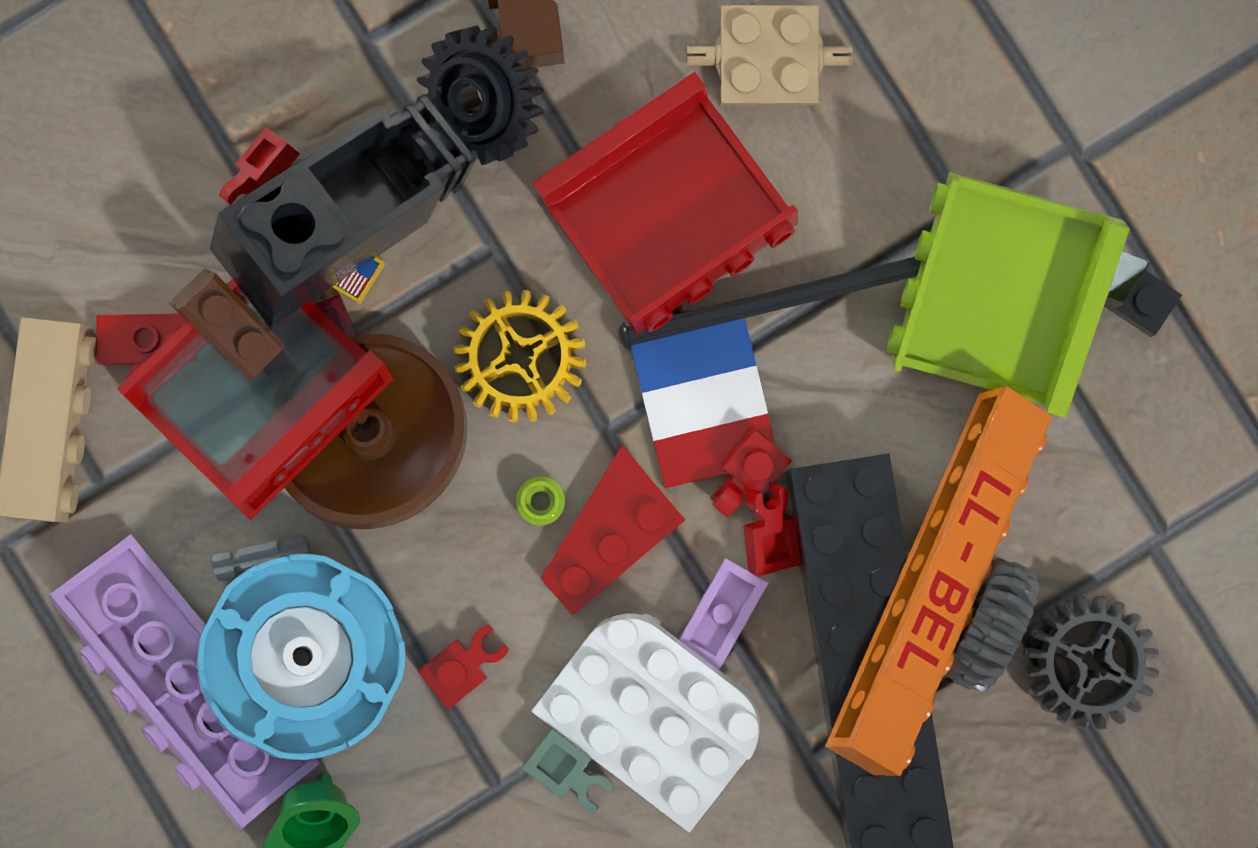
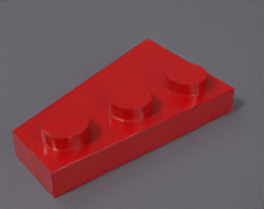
M621 445L541 577L543 582L572 616L685 521L684 517L623 445Z

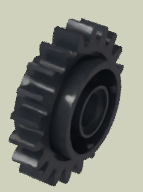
M474 25L462 30L459 29L446 33L444 40L433 43L431 47L435 55L422 58L421 61L430 73L417 77V82L428 89V93L425 95L436 109L454 125L475 159H479L481 165H486L496 160L500 162L514 156V152L528 146L526 137L537 133L539 130L530 119L544 114V110L534 104L532 98L543 94L544 89L530 85V79L535 77L539 71L538 68L524 69L522 66L528 55L526 49L516 53L511 52L514 37L510 35L498 39L495 27L480 30L478 25ZM478 91L481 94L482 101L479 98Z

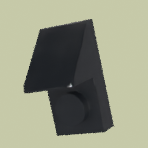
M1122 252L1104 307L1149 337H1153L1158 333L1182 294L1148 273L1146 269L1150 264L1149 262Z

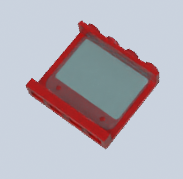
M231 279L227 285L266 324L265 328L270 329L286 345L256 377L249 381L239 375L186 322L182 327L170 331L164 337L161 347L145 362L135 365L127 373L125 382L117 390L251 521L394 379L385 364L371 350L366 353L311 301L270 328L238 285Z

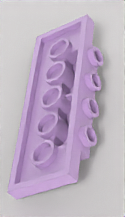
M129 535L50 593L49 600L80 636V643L84 648L78 653L85 665L95 675L100 674L102 671L107 674L116 685L110 690V693L117 704L127 714L136 710L148 724L142 729V732L149 743L159 753L167 748L179 762L174 767V771L181 782L192 792L199 787L205 795L209 793L239 831L320 764L316 758L307 760L274 758L230 736L221 727L205 702L198 679L197 651L199 639L206 624L132 535Z

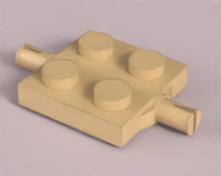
M721 5L720 34L716 45L687 46L686 66H715L720 80V106H815L819 103V76L823 66L851 67L852 56L850 55L852 54V45L823 46L819 34V5Z

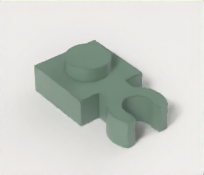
M553 728L522 767L525 772L560 799L564 797L570 788L577 792L578 802L581 807L591 813H596L599 806L588 798L587 790L589 787L598 784L610 793L614 789L613 782L607 776L600 773L589 774L584 769L592 758Z

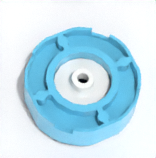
M293 554L273 559L257 566L255 565L239 575L225 588L201 633L197 651V670L201 691L207 706L221 727L230 736L274 758L285 760L315 759L335 754L353 746L379 725L403 678L405 646L398 622L392 611L394 608L382 590L371 579L326 556ZM295 650H303L307 653L309 660L306 666H299L294 662L293 652Z

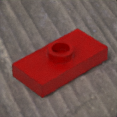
M179 313L96 315L97 364L137 365L138 363L145 362L161 347L164 337L170 331L182 327L187 321ZM198 355L194 356L188 364L198 363Z

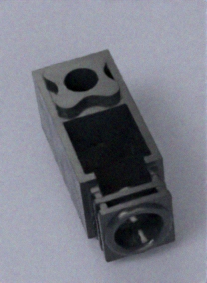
M425 94L417 98L414 106L412 103L404 106L401 114L395 112L389 116L384 108H382L219 212L210 250L271 328L425 225L438 200L442 202L448 198L451 191L456 193L462 188L475 163V157L466 147L454 125L436 109Z

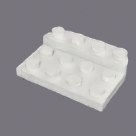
M645 613L644 615L621 614L609 619L606 618L593 629L531 712L690 833L746 760L751 758L755 751L760 732V717L753 700L754 697L746 686L742 683L737 685L661 627V621Z

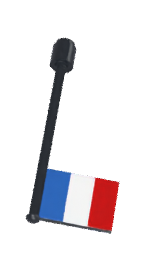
M911 257L675 314L665 325L653 332H648L645 329L636 335L631 326H626L625 322H623L618 329V338L623 348L629 351L632 350L665 489L728 474L729 472L722 466V461L753 426L775 443L745 318L914 278L918 275L922 261Z

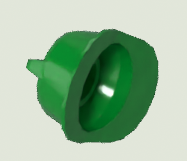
M321 772L314 781L298 784L286 792L281 802L278 819L266 836L262 848H343L360 823L359 812L351 804H348L345 793L337 785L333 784L329 773Z

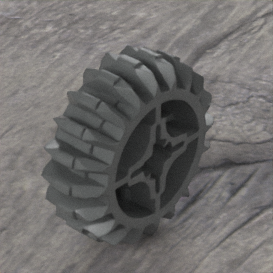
M997 558L991 562V574L978 591L972 605V619L968 626L961 631L953 650V664L945 674V676L953 679L954 683L970 690L972 688L982 693L996 684L998 677L1003 675L1006 666L1012 661L1016 649L1020 647V641L1027 631L1028 623L1034 614L1033 609L1038 601L1037 594L1040 590L1037 575L1027 571L1026 567L1014 561H1006L1002 558Z
M1075 596L1073 602L1074 612L1065 601L1057 602L1055 606L1060 619L1057 620L1049 613H1042L1040 620L1048 628L1047 631L1043 632L1031 628L1028 633L1032 639L1040 641L1038 649L1031 647L1023 649L1024 656L1036 658L1035 666L1023 668L1024 676H1039L1040 681L1032 684L1029 688L1030 694L1038 696L1048 692V695L1040 705L1041 709L1050 712L1059 706L1056 720L1064 724L1070 721L1075 713L1074 722L1076 728L1087 729L1091 716L1097 729H1107L1108 713L1116 723H1125L1126 714L1123 706L1125 705L1128 709L1137 713L1142 710L1140 702L1134 696L1137 693L1151 696L1153 689L1148 685L1142 684L1144 677L1154 678L1159 675L1158 669L1146 666V659H1153L1159 656L1158 649L1143 648L1142 643L1150 640L1153 636L1151 630L1142 629L1134 632V629L1140 623L1141 616L1137 613H1131L1122 619L1125 604L1115 601L1107 610V601L1104 596H1095L1091 607H1089L1085 596ZM1087 621H1098L1101 623L1097 632H1091L1088 639L1080 645L1061 639L1068 630L1080 623ZM1114 632L1118 635L1125 648L1127 658L1126 670L1119 667L1112 656V649L1116 642L1112 638ZM1094 649L1093 659L1099 663V666L1107 669L1109 673L1100 670H1088L1087 676L1088 666L1082 662L1081 658L1073 655L1071 651L1079 654L1093 655ZM1055 653L1062 657L1069 665L1070 674L1066 684L1070 687L1067 693L1059 685L1054 672ZM1101 680H1107L1119 685L1105 699L1093 703H1080L1084 693H1090L1094 685Z

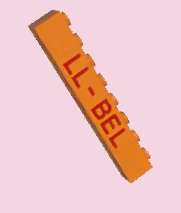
M1008 386L979 393L825 745L828 749L873 775L901 776L903 769L911 762L915 753L914 743L921 726L934 709V695L942 677L953 664V650L961 631L968 626L972 619V605L980 587L991 574V560L999 542L1004 539L1009 531L1011 524L1010 515L1017 499L1025 492L1028 486L1029 478L1027 475L1035 456L1040 453L1046 443V430L1052 416Z

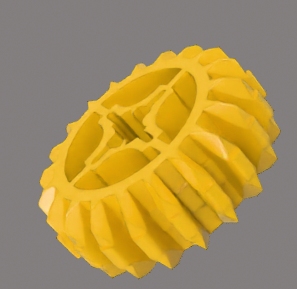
M523 290L521 305H514L511 292L505 291L502 293L505 307L497 310L494 301L491 298H487L484 300V304L490 315L484 319L479 312L471 310L469 317L478 327L475 331L464 326L459 328V335L470 340V345H455L453 352L460 357H468V362L457 364L454 366V370L457 375L472 374V378L465 381L461 385V389L464 393H469L480 388L481 392L473 401L477 408L483 407L489 399L493 400L494 402L489 414L492 418L497 419L501 415L503 407H509L508 418L510 423H517L519 409L526 408L528 419L533 423L538 420L535 406L543 404L545 411L549 416H552L556 413V409L550 401L553 396L556 395L566 404L571 401L569 393L562 388L565 382L573 387H580L582 380L569 372L570 368H585L586 359L572 357L571 352L585 348V340L580 338L568 339L567 336L575 333L579 329V325L576 320L569 321L563 326L560 325L559 322L567 313L563 305L557 307L551 315L546 311L550 306L549 296L543 295L539 299L537 307L531 306V292ZM516 318L532 319L542 323L551 331L544 335L539 334L532 338H523L517 335L508 320ZM495 328L503 343L502 351L495 360L490 362V366L481 370V348L488 334ZM508 336L523 351L530 348L533 350L534 356L528 357L531 362L528 366L534 376L533 378H530L525 369H521L519 364L513 363L510 366L508 365L507 357H513L510 352L512 347L507 340ZM560 344L561 362L554 379L545 386L537 371V364L540 358L549 352L550 348ZM509 375H517L523 378L533 394L520 397L510 396L497 391L489 383L498 378L501 380Z

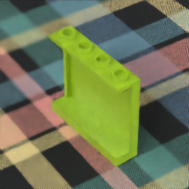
M949 172L946 184L937 183L932 196L929 212L936 213L931 232L923 230L918 241L915 260L922 262L916 280L908 278L902 293L900 306L907 308L902 326L893 325L887 342L886 353L892 354L893 370L901 372L902 366H906L989 390L1008 386L1027 400L1043 404L1047 413L1066 418L1130 228L1122 219Z

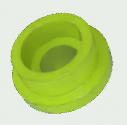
M544 476L530 478L521 485L517 492V510L524 520L533 525L544 526L551 524L561 516L564 510V492L561 486L551 478ZM537 492H545L550 497V505L543 511L534 509L531 503L533 495Z

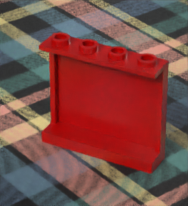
M696 72L675 84L532 182L539 199L636 335L645 329L648 332H653L661 328L673 317L672 310L685 301H688L689 304H694L703 299L713 290L714 286L712 283L727 272L730 276H734L745 270L755 260L753 255L768 244L771 248L781 245L795 233L793 227L798 224L797 208L794 204L789 207L709 100L706 86Z

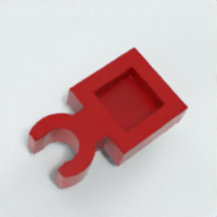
M777 483L770 484L771 498L765 505L763 504V494L761 492L749 489L746 493L747 507L755 514L756 522L743 525L748 571L757 577L801 565L796 518L783 514L788 505V492L784 486Z
M486 625L476 631L472 638V646L467 650L457 639L418 670V673L448 710L488 678L479 667L484 662H498L507 655L509 651L507 645H504L494 653L487 652L483 648V638L493 630L491 625Z

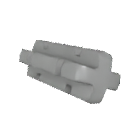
M297 535L284 538V543L276 540L238 549L237 554H234L233 551L216 554L212 557V567L217 580L224 581L237 578L239 573H244L255 565L257 566L273 559L293 554H310V547L306 536Z

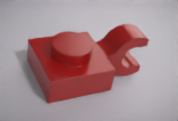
M265 128L235 164L240 169V172L221 188L219 196L232 205L238 196L242 194L244 196L248 195L290 168L300 153L268 128Z
M753 426L722 461L723 468L730 475L710 497L714 501L712 505L728 518L740 505L747 490L754 489L764 494L770 488V484L774 483L792 462L791 457Z

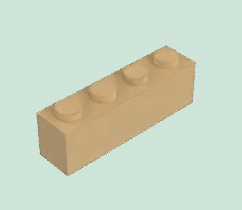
M25 317L20 319L0 473V516L68 523L69 513L73 514L76 510L78 486L73 484L75 464L81 463L85 448L84 436L79 435L81 415H87L91 402L90 387L85 386L87 368L94 365L97 355L96 338L92 337V329L79 323Z

